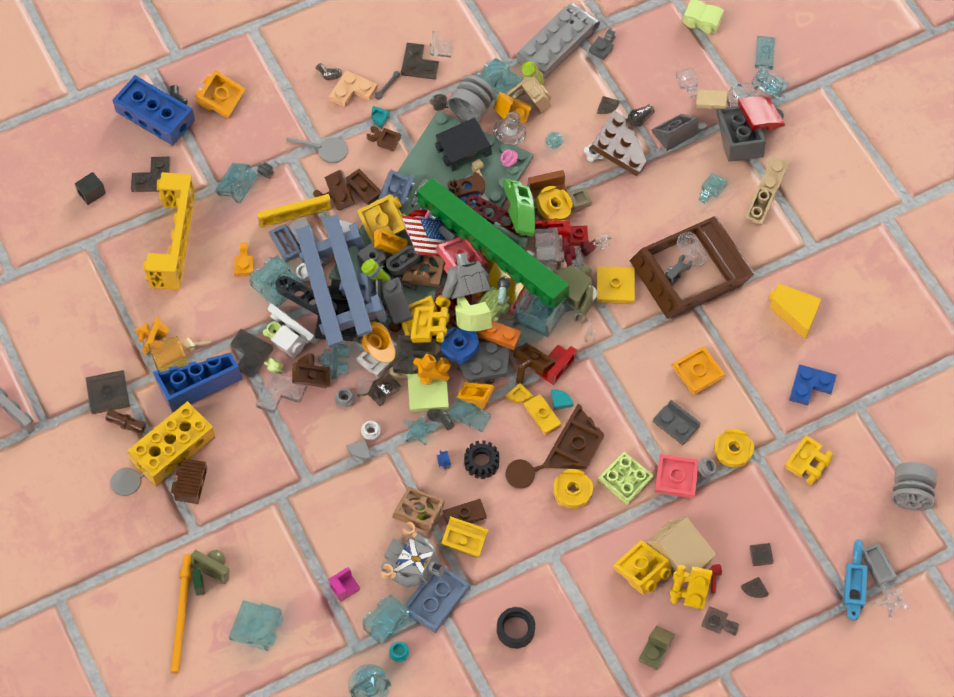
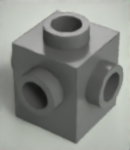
M372 243L357 253L360 269L362 264L369 259L377 261L383 270L387 268L385 253L374 248Z

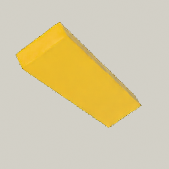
M329 194L257 212L259 226L265 227L330 210L331 199Z

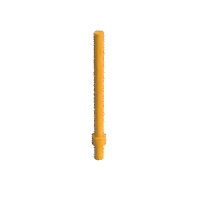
M184 554L183 568L180 570L179 576L181 585L171 673L178 674L180 668L189 580L192 579L190 554Z

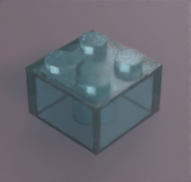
M527 291L514 310L515 322L549 337L567 309V297L553 309L549 305H544L535 294L532 295Z

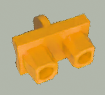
M155 318L150 330L147 323H144L143 327H136L135 333L139 336L138 341L143 342L144 338H147L141 353L147 355L148 351L156 354L160 353L163 343L155 340L154 337L157 335L165 339L169 330L168 326L160 323L161 318Z
M425 354L422 359L415 358L413 364L418 367L417 376L420 377L422 384L428 385L436 379L447 382L450 378L447 371L451 365L446 358L441 357L437 362L434 356Z

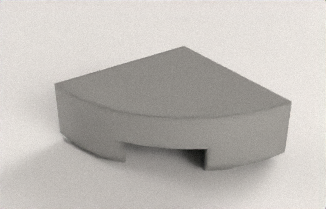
M366 440L347 445V450L352 456L363 461L371 460Z

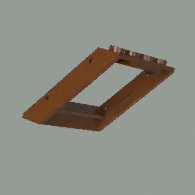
M716 216L642 248L629 260L667 319L673 318L742 286L755 274ZM697 236L727 282L686 301H682L653 255Z

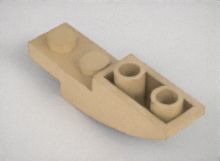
M774 156L771 157L746 213V220L759 225L763 224L781 186L789 162Z

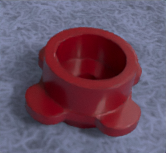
M587 240L580 245L581 250L578 254L582 253L586 257L596 249V246L593 244L595 240L591 242Z

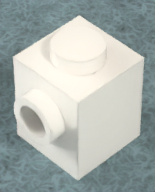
M284 325L271 339L280 350L293 359L305 346L304 341Z

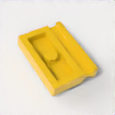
M450 516L441 545L479 558L489 529Z

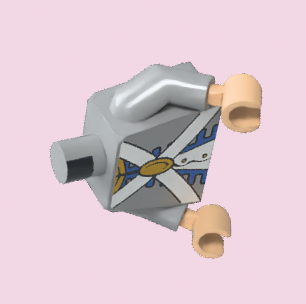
M407 522L412 531L408 532L403 528L402 532L405 536H412L413 538L408 539L394 568L389 564L383 565L382 568L389 573L381 572L380 576L383 579L391 577L392 581L404 587H412L429 583L433 575L441 577L444 574L445 566L439 564L440 559L436 554L437 550L431 541L419 531L416 532L413 523Z

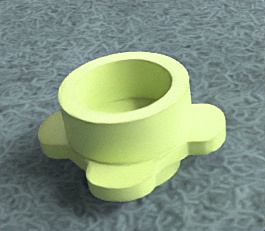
M275 321L271 322L263 331V335L272 339L281 328V325Z
M270 357L268 362L264 361L269 371L275 374L280 371L284 372L282 369L284 364L277 359Z

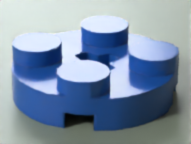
M456 327L447 330V335L444 337V341L441 342V350L444 357L457 364H464L467 360L474 357L480 348L475 331H466L461 328L456 329ZM457 342H464L463 345L460 347H457L456 345Z

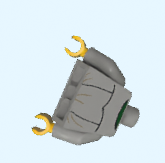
M466 252L456 254L458 266L448 269L442 295L438 296L435 302L439 307H442V305L449 307L451 302L448 298L450 297L454 299L473 294L474 297L481 299V295L483 296L487 290H491L488 283V272L479 261L469 263Z

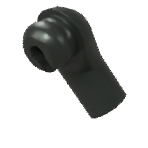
M171 85L170 96L187 105L188 100L179 94V87Z

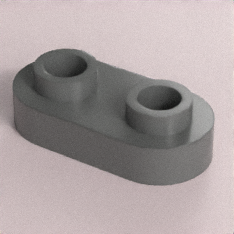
M406 246L387 260V271L391 275H400L417 264L421 259V255L416 254L414 246Z

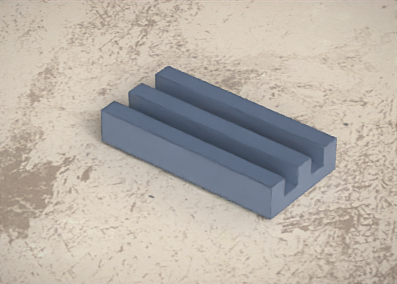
M286 224L269 231V235L285 263L289 262V259L292 258L294 260L296 256H299L301 250ZM282 230H284V232L286 233L288 239L290 240L292 246L295 249V252H293L290 246L288 245L286 239L284 238L281 232ZM275 233H277L278 236H279V238L281 239L283 245L285 246L287 252L289 253L288 255L285 253V251H284L283 247L281 246L280 242L278 241V239H277Z

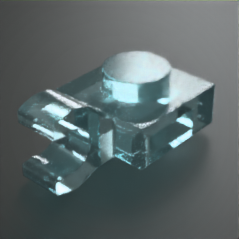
M711 173L702 184L701 189L703 191L700 193L699 201L705 204L711 196L717 198L726 187L727 181Z

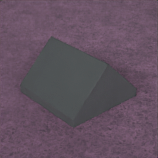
M679 114L651 130L668 151L697 135L699 118Z

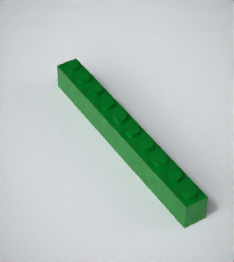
M431 178L416 191L417 202L422 208L428 209L433 217L442 220L448 229H453L462 240L466 239L476 251H481L489 261L495 262L500 270L510 274L515 282L524 285L527 291L539 297L544 305H549L555 309L569 296L568 283L434 178Z

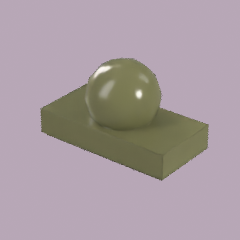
M195 549L191 554V565L226 584L229 580L230 568L224 565L226 562L224 554L219 550H212L206 556Z

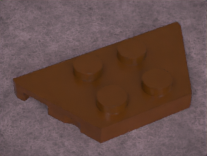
M577 404L543 463L544 468L587 469L604 439V433L595 426L592 418L586 415L580 404Z

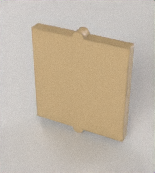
M698 90L696 108L726 109L728 91Z

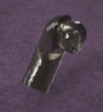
M440 409L428 410L427 418L430 421L442 423L446 430H450L455 426L446 411Z

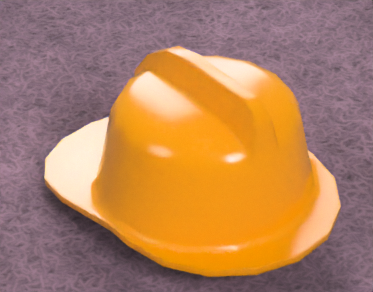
M370 322L373 332L362 336L361 345L363 349L380 362H391L395 358L396 352L387 328L379 322Z

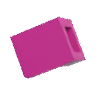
M349 567L328 579L329 587L340 602L360 590V586L353 578Z

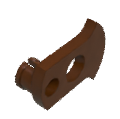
M474 172L470 177L450 180L448 188L458 198L476 193L483 195L485 192V181L479 173ZM467 183L472 185L468 190L462 188Z

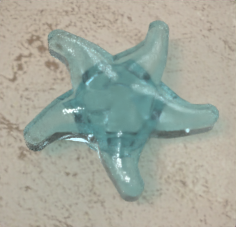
M424 413L420 414V418L416 422L412 420L403 421V424L407 425L410 429L405 437L406 442L415 438L422 444L427 445L426 434L437 429L436 425L429 426L425 424Z

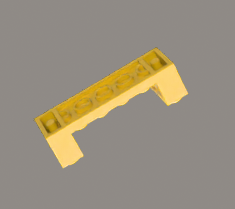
M162 172L160 180H157L159 200H162L164 208L178 209V212L174 213L175 229L171 231L173 243L169 245L168 254L148 253L147 260L143 261V271L146 272L145 279L149 282L150 288L180 290L195 190L191 174Z

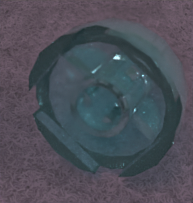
M374 664L358 667L352 672L348 681L351 697H385L389 693V686H391L385 671Z

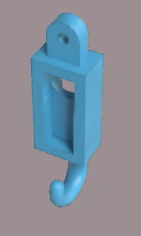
M860 539L854 542L852 564H846L844 576L843 606H847V617L852 621L859 618L860 608L865 606L868 566L861 565L863 543ZM851 590L858 591L860 593L859 600L850 599L849 592Z

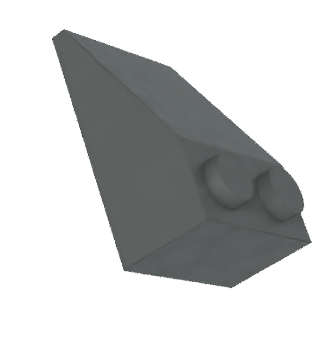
M739 106L717 109L723 147L728 162L764 157L766 140L761 128L752 130Z

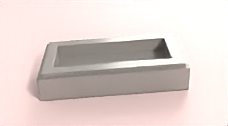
M879 543L863 549L862 557L878 587L895 581L898 578Z

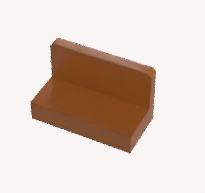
M564 170L528 177L527 186L530 188L534 199L548 186H555V189L560 191L563 189L567 192Z

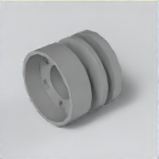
M466 75L448 99V107L454 115L465 122L472 118H476L479 122L486 109L495 99V92L483 79L474 75Z
M906 462L897 465L894 475L895 484L893 486L892 502L898 507L912 511H923L932 508L935 496L934 489L937 484V471L929 465L918 462Z

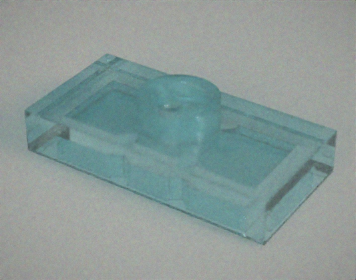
M757 36L755 68L773 70L775 37Z
M456 398L448 411L449 417L480 432H483L491 418L490 413L459 398Z

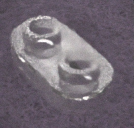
M692 232L680 234L677 244L688 263L692 261V266L694 267L704 265L707 261V254L695 234ZM687 238L691 240L690 244H687ZM697 254L701 256L700 260H697Z

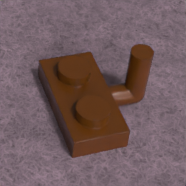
M341 169L324 177L329 192L325 194L319 190L313 192L314 197L329 194L338 211L355 203L344 172Z
M526 342L514 350L513 357L521 361L518 365L516 383L523 384L526 368L531 367L543 375L555 365L556 361Z
M309 353L300 358L298 362L292 364V383L327 388L330 386V370L328 367L316 366L314 354Z

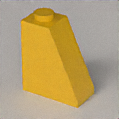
M778 283L776 290L772 289L768 298L771 300L770 308L799 335L807 338L821 299Z

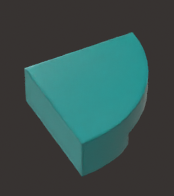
M373 106V122L383 129L390 116V112Z
M556 389L551 390L554 410L573 407V401L567 393Z

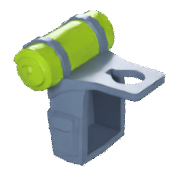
M373 259L365 261L361 267L363 272L356 274L366 304L371 303V297L375 295L374 279H382V283L392 280L389 274ZM340 281L339 290L346 297L342 281Z

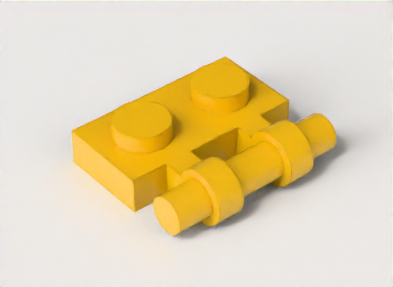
M434 306L416 307L411 333L412 342H431L434 335L437 336V342H443L444 337L447 335L446 323L449 321V309L441 307V311L436 312ZM435 321H439L438 326H434Z
M806 435L788 459L784 468L800 478L806 472L809 474L806 482L813 485L822 476L821 472L824 468L828 467L831 463L833 453L827 451L823 455L820 453L822 445ZM814 459L818 461L815 468L810 465Z
M678 565L677 571L673 575L674 585L669 593L671 596L670 602L677 604L679 598L683 597L685 598L684 605L704 610L712 570L692 566L691 573L685 572L686 567L684 565ZM682 582H689L687 589L681 588Z

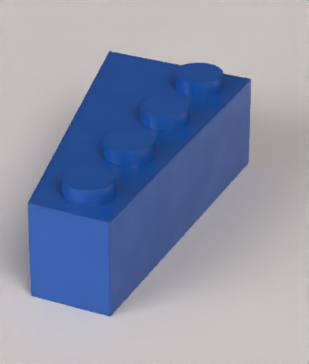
M231 353L207 358L204 362L188 363L189 365L179 368L177 366L170 367L169 370L160 372V370L153 371L156 383L172 412L179 409L187 401L191 404L242 380L239 366Z

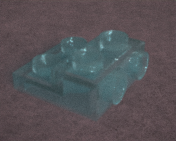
M494 58L493 61L488 60L484 66V71L482 73L477 72L475 75L486 81L495 92L494 102L499 92L507 94L523 80L510 71V66L497 58Z
M278 255L274 258H267L264 266L260 270L258 268L254 269L249 278L250 285L270 304L277 307L288 299L277 292L275 285L277 278L288 276L303 284V281L290 270V266Z
M243 600L230 632L229 640L269 651L270 645L274 646L277 634H275L276 629L281 627L284 619L281 609L263 603L258 605Z

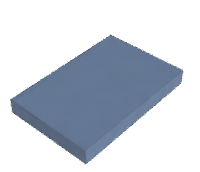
M445 567L444 574L441 577L433 575L429 583L421 584L402 608V612L435 634L469 590L471 584Z

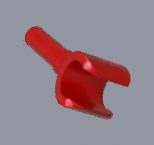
M720 564L712 565L709 569L712 570L711 593H716V576L722 575Z

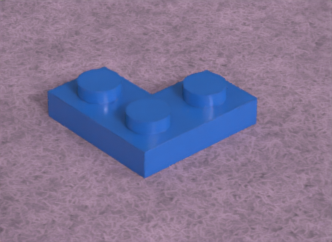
M799 364L789 401L808 406L812 389L831 394L836 374Z

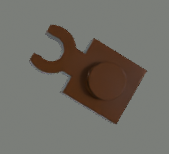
M371 126V132L375 134H367V140L371 142L377 141V146L394 152L401 139V134L386 128L381 132L377 127Z

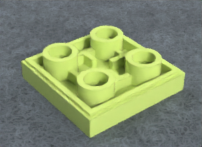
M407 374L410 412L449 409L446 381L436 379L426 385L421 383L420 377L417 374Z
M623 452L601 474L598 481L629 505L653 480L654 475L626 452Z

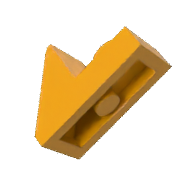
M499 92L493 109L505 120L511 117L526 123L533 105Z
M465 382L456 398L463 403L475 404L483 412L492 397L495 387L489 384Z

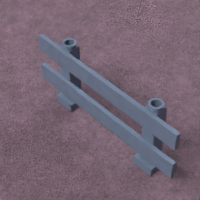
M338 214L324 219L329 239L315 243L310 225L296 230L301 247L299 256L306 265L322 324H319L322 334L326 336L329 348L344 343L341 334L343 330L355 326L357 335L360 337L373 332L370 320L377 317L380 322L387 320L384 306L378 294L371 297V303L366 305L364 303L348 248L356 245L358 250L365 248V244L356 223L349 225L350 231L343 233ZM334 254L350 311L337 316L320 261L321 258Z

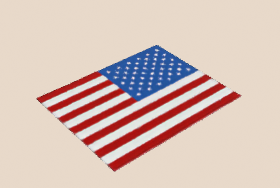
M401 215L416 254L440 257L436 247L447 242L444 235L439 232L442 226L440 220Z

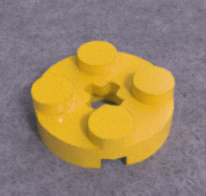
M555 186L545 187L535 199L537 209L545 221L565 220L570 215L573 203L569 194L563 189L560 191L555 189ZM551 201H552L553 203H557V206L554 207V206L551 204Z
M728 429L717 436L714 444V453L719 463L733 468L744 467L752 458L754 444L744 431ZM732 444H734L739 450L733 452L729 447H732Z
M566 470L559 477L557 476L554 481L553 494L560 506L570 509L585 507L592 497L593 483L580 470ZM571 485H575V488L579 490L572 493L568 488H571Z

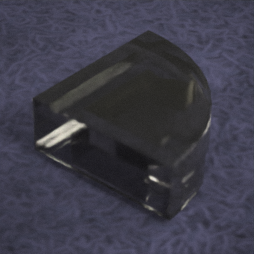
M603 96L597 114L613 112L618 108L620 101Z
M759 577L741 585V589L751 597L764 598L769 595Z

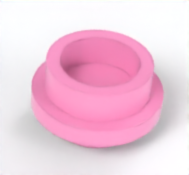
M508 149L504 151L500 157L502 165L504 167L513 166L517 162L518 154L514 150Z

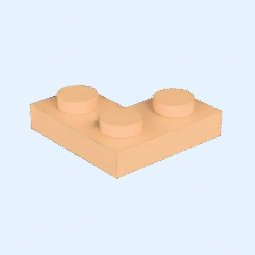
M346 70L329 95V101L346 107L353 94L370 101L378 89V84Z

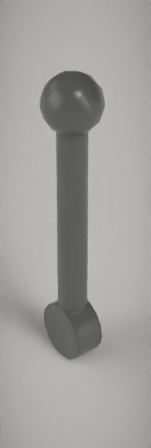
M395 71L393 73L392 78L381 89V91L375 93V98L377 100H380L382 98V94L384 93V91L390 86V84L395 80V78H398L400 76L399 71Z

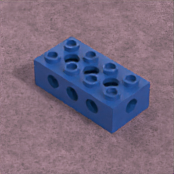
M136 75L113 98L114 108L118 114L172 146L195 121L191 107Z

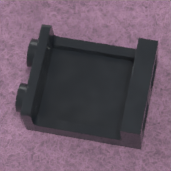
M472 118L436 135L437 142L435 147L438 153L442 152L444 164L446 167L449 166L452 172L456 170L455 165L481 153L485 157L492 155L491 144L476 118Z

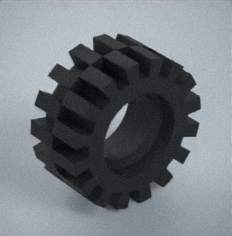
M482 440V444H479V441H475V445L471 443L470 448L467 447L466 453H464V466L466 471H469V475L475 474V478L478 479V476H481V479H485L486 475L488 478L491 477V473L495 474L496 469L499 468V451H497L496 446L492 447L491 442L487 445L484 440ZM478 454H485L489 457V462L486 465H478L475 463L474 458Z

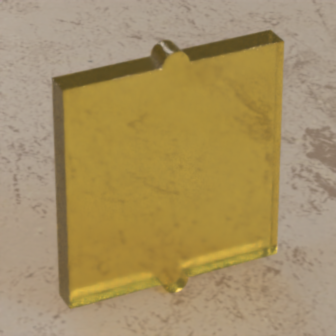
M178 336L167 339L162 338L159 341L148 344L157 371L163 372L169 370L170 367L177 366L179 368L188 365Z

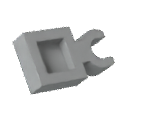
M393 538L384 555L388 560L383 562L381 566L382 572L385 571L382 568L385 564H389L394 568L406 543Z

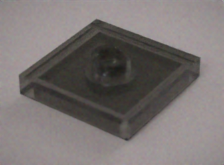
M124 370L85 377L91 414L107 412L109 409L117 410L130 407Z

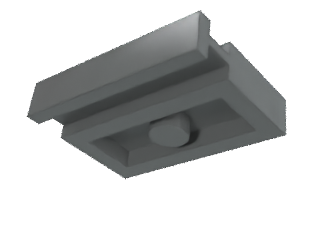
M672 400L662 408L652 421L681 445L701 425L697 419Z

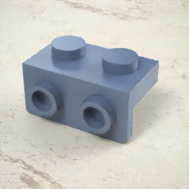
M391 169L387 174L378 200L388 195L398 197L401 207L404 208L409 200L407 197L408 192L414 186V182H412L414 175L410 174L408 177H405Z

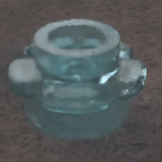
M550 132L547 134L545 141L550 148L556 149L563 143V138L559 132Z

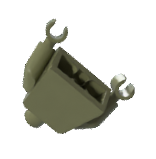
M583 264L579 270L569 265L567 268L552 271L569 284V296L562 302L575 311L579 309L580 312L575 314L574 320L577 321L578 316L582 315L583 320L581 324H584L587 320L585 312H588L593 300L594 289L591 285L592 279L589 277L592 269L588 265Z

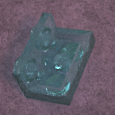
M232 163L223 179L219 182L215 192L219 196H230L236 203H241L256 180L257 174L249 164Z

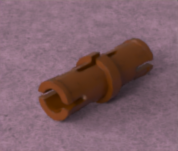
M112 409L108 410L105 417L106 421L117 424L121 429H129L141 435L146 428L145 422L136 420L129 414L124 415Z

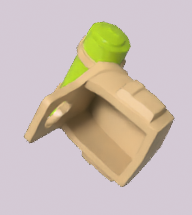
M528 61L522 66V73L525 78L506 95L518 99L523 94L528 93L543 113L551 106V97L544 86V74L539 70L536 63ZM520 90L518 94L512 96L516 91Z

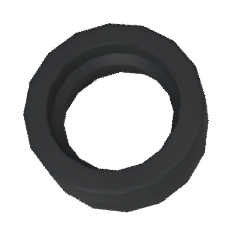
M512 607L506 609L499 616L496 632L499 640L505 646L519 649L527 646L532 641L535 635L536 623L529 611L521 607ZM519 617L527 622L528 632L524 637L515 639L507 636L504 631V624L509 618Z

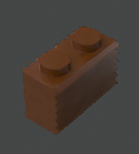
M183 458L181 464L177 465L176 475L178 477L171 487V493L176 501L199 504L208 470L206 462Z

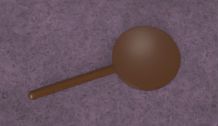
M518 459L512 461L507 466L505 476L511 486L523 489L532 484L535 478V471L544 467L540 465L533 468L528 461Z

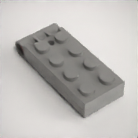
M571 2L517 52V61L522 64L528 61L536 63L539 70L544 74V79H546L576 48L598 29L600 21Z

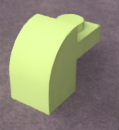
M465 296L457 298L458 305L455 306L459 328L466 331H481L492 328L491 311L485 302L470 305Z

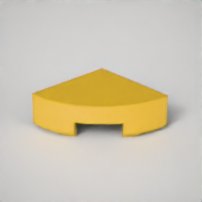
M519 383L506 394V398L515 403H525L532 399L533 395Z

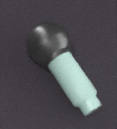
M504 277L500 278L497 283L499 287V305L504 304L506 292L511 286L510 280Z

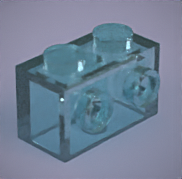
M390 594L387 598L384 597L379 601L377 608L373 612L370 611L364 616L362 622L363 630L382 645L409 617V609Z

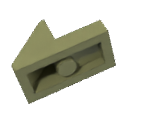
M656 625L638 661L657 670L675 634Z

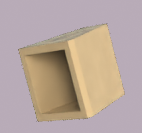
M688 517L671 519L645 542L669 559L673 574L677 571L678 565H684L686 567L685 572L691 573L692 566L706 568L712 563L711 559L716 555Z

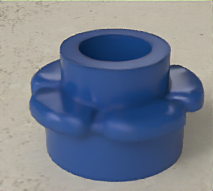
M440 450V455H436L439 467L443 466L446 469V467L451 466L448 451L442 452Z

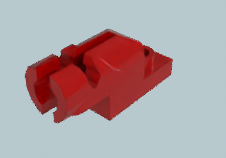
M570 220L535 221L533 240L551 241V247L563 246L564 237H567L569 246H580L585 241H589L587 225L570 226Z

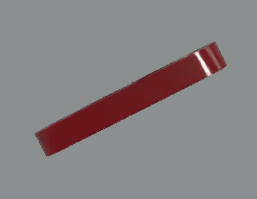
M471 195L466 199L465 204L471 207L470 202L475 200L477 206L472 209L492 225L498 222L503 228L523 237L516 233L515 228L512 229V221L509 226L502 223V217L510 218L508 211L478 195ZM482 204L485 205V206L482 208L481 212H479V210L481 209L480 207L482 206ZM486 208L494 210L495 214L493 217H488L485 214Z

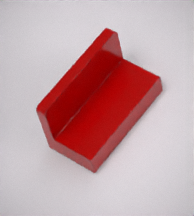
M557 345L548 355L556 361L555 365L543 375L537 371L536 374L554 385L576 359L577 349L570 346L566 350Z

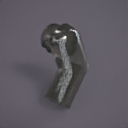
M322 63L316 66V70L325 80H335L342 76V71L339 68L327 69Z

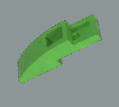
M505 178L502 185L511 204L508 213L516 233L522 236L528 235L533 237L535 234V212L530 188L522 185V182Z

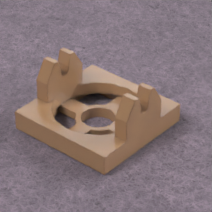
M421 255V257H424L423 262L412 266L403 274L402 282L404 284L440 288L445 262L439 256ZM430 258H434L437 261L438 267L431 266L429 263ZM423 265L430 267L428 272L423 271V273L419 269ZM431 273H436L432 277H429Z
M408 486L392 518L404 523L411 522L415 527L430 532V530L434 531L445 500ZM426 502L429 503L434 510L427 508ZM420 504L424 506L425 509L422 511H418L414 508V506ZM406 507L411 508L413 512L411 516L405 513ZM423 514L431 516L426 520L417 519L419 515Z

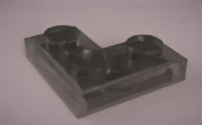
M407 42L401 75L436 80L439 61L423 59L424 44Z
M151 157L150 172L132 173V192H159L157 191V180H160L162 172L170 173V157Z
M242 329L239 330L230 343L232 348L245 354L238 363L241 373L251 378L255 377L264 361H266L274 349L273 345Z
M398 335L393 373L413 374V361L415 357L423 358L425 354L435 356L436 339L432 338L431 342L413 343L411 336Z

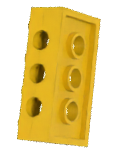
M187 401L128 449L127 453L130 461L157 486L177 469V465L181 464L183 458H191L215 438L214 428Z

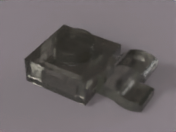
M709 606L701 627L721 634L722 629H724L727 633L736 636L740 624L727 620L728 613Z

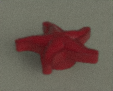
M564 237L563 256L568 267L573 264L572 260H576L574 245L569 246L567 237Z

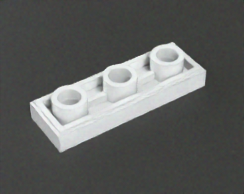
M273 304L269 305L267 309L272 313L270 317L278 323L283 321L286 324L285 327L292 332L296 331L299 333V337L306 344L309 342L316 344L319 339H315V335L280 308Z

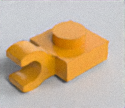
M247 242L240 243V256H234L235 276H254L253 256H248Z

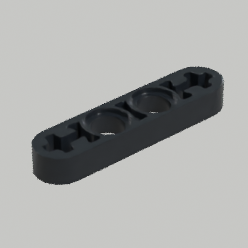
M288 276L277 278L275 285L280 295L320 316L317 304H309L311 300L315 299L312 289ZM298 291L304 292L302 296L294 295ZM332 301L337 316V305L335 302Z

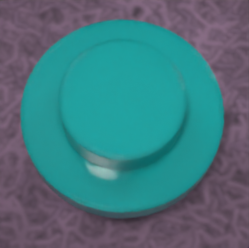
M395 642L390 646L389 656L393 661L403 662L409 657V647L404 642Z

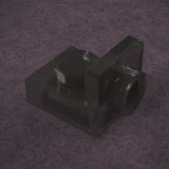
M388 373L373 381L368 395L379 406H382L387 397L400 391L402 385Z

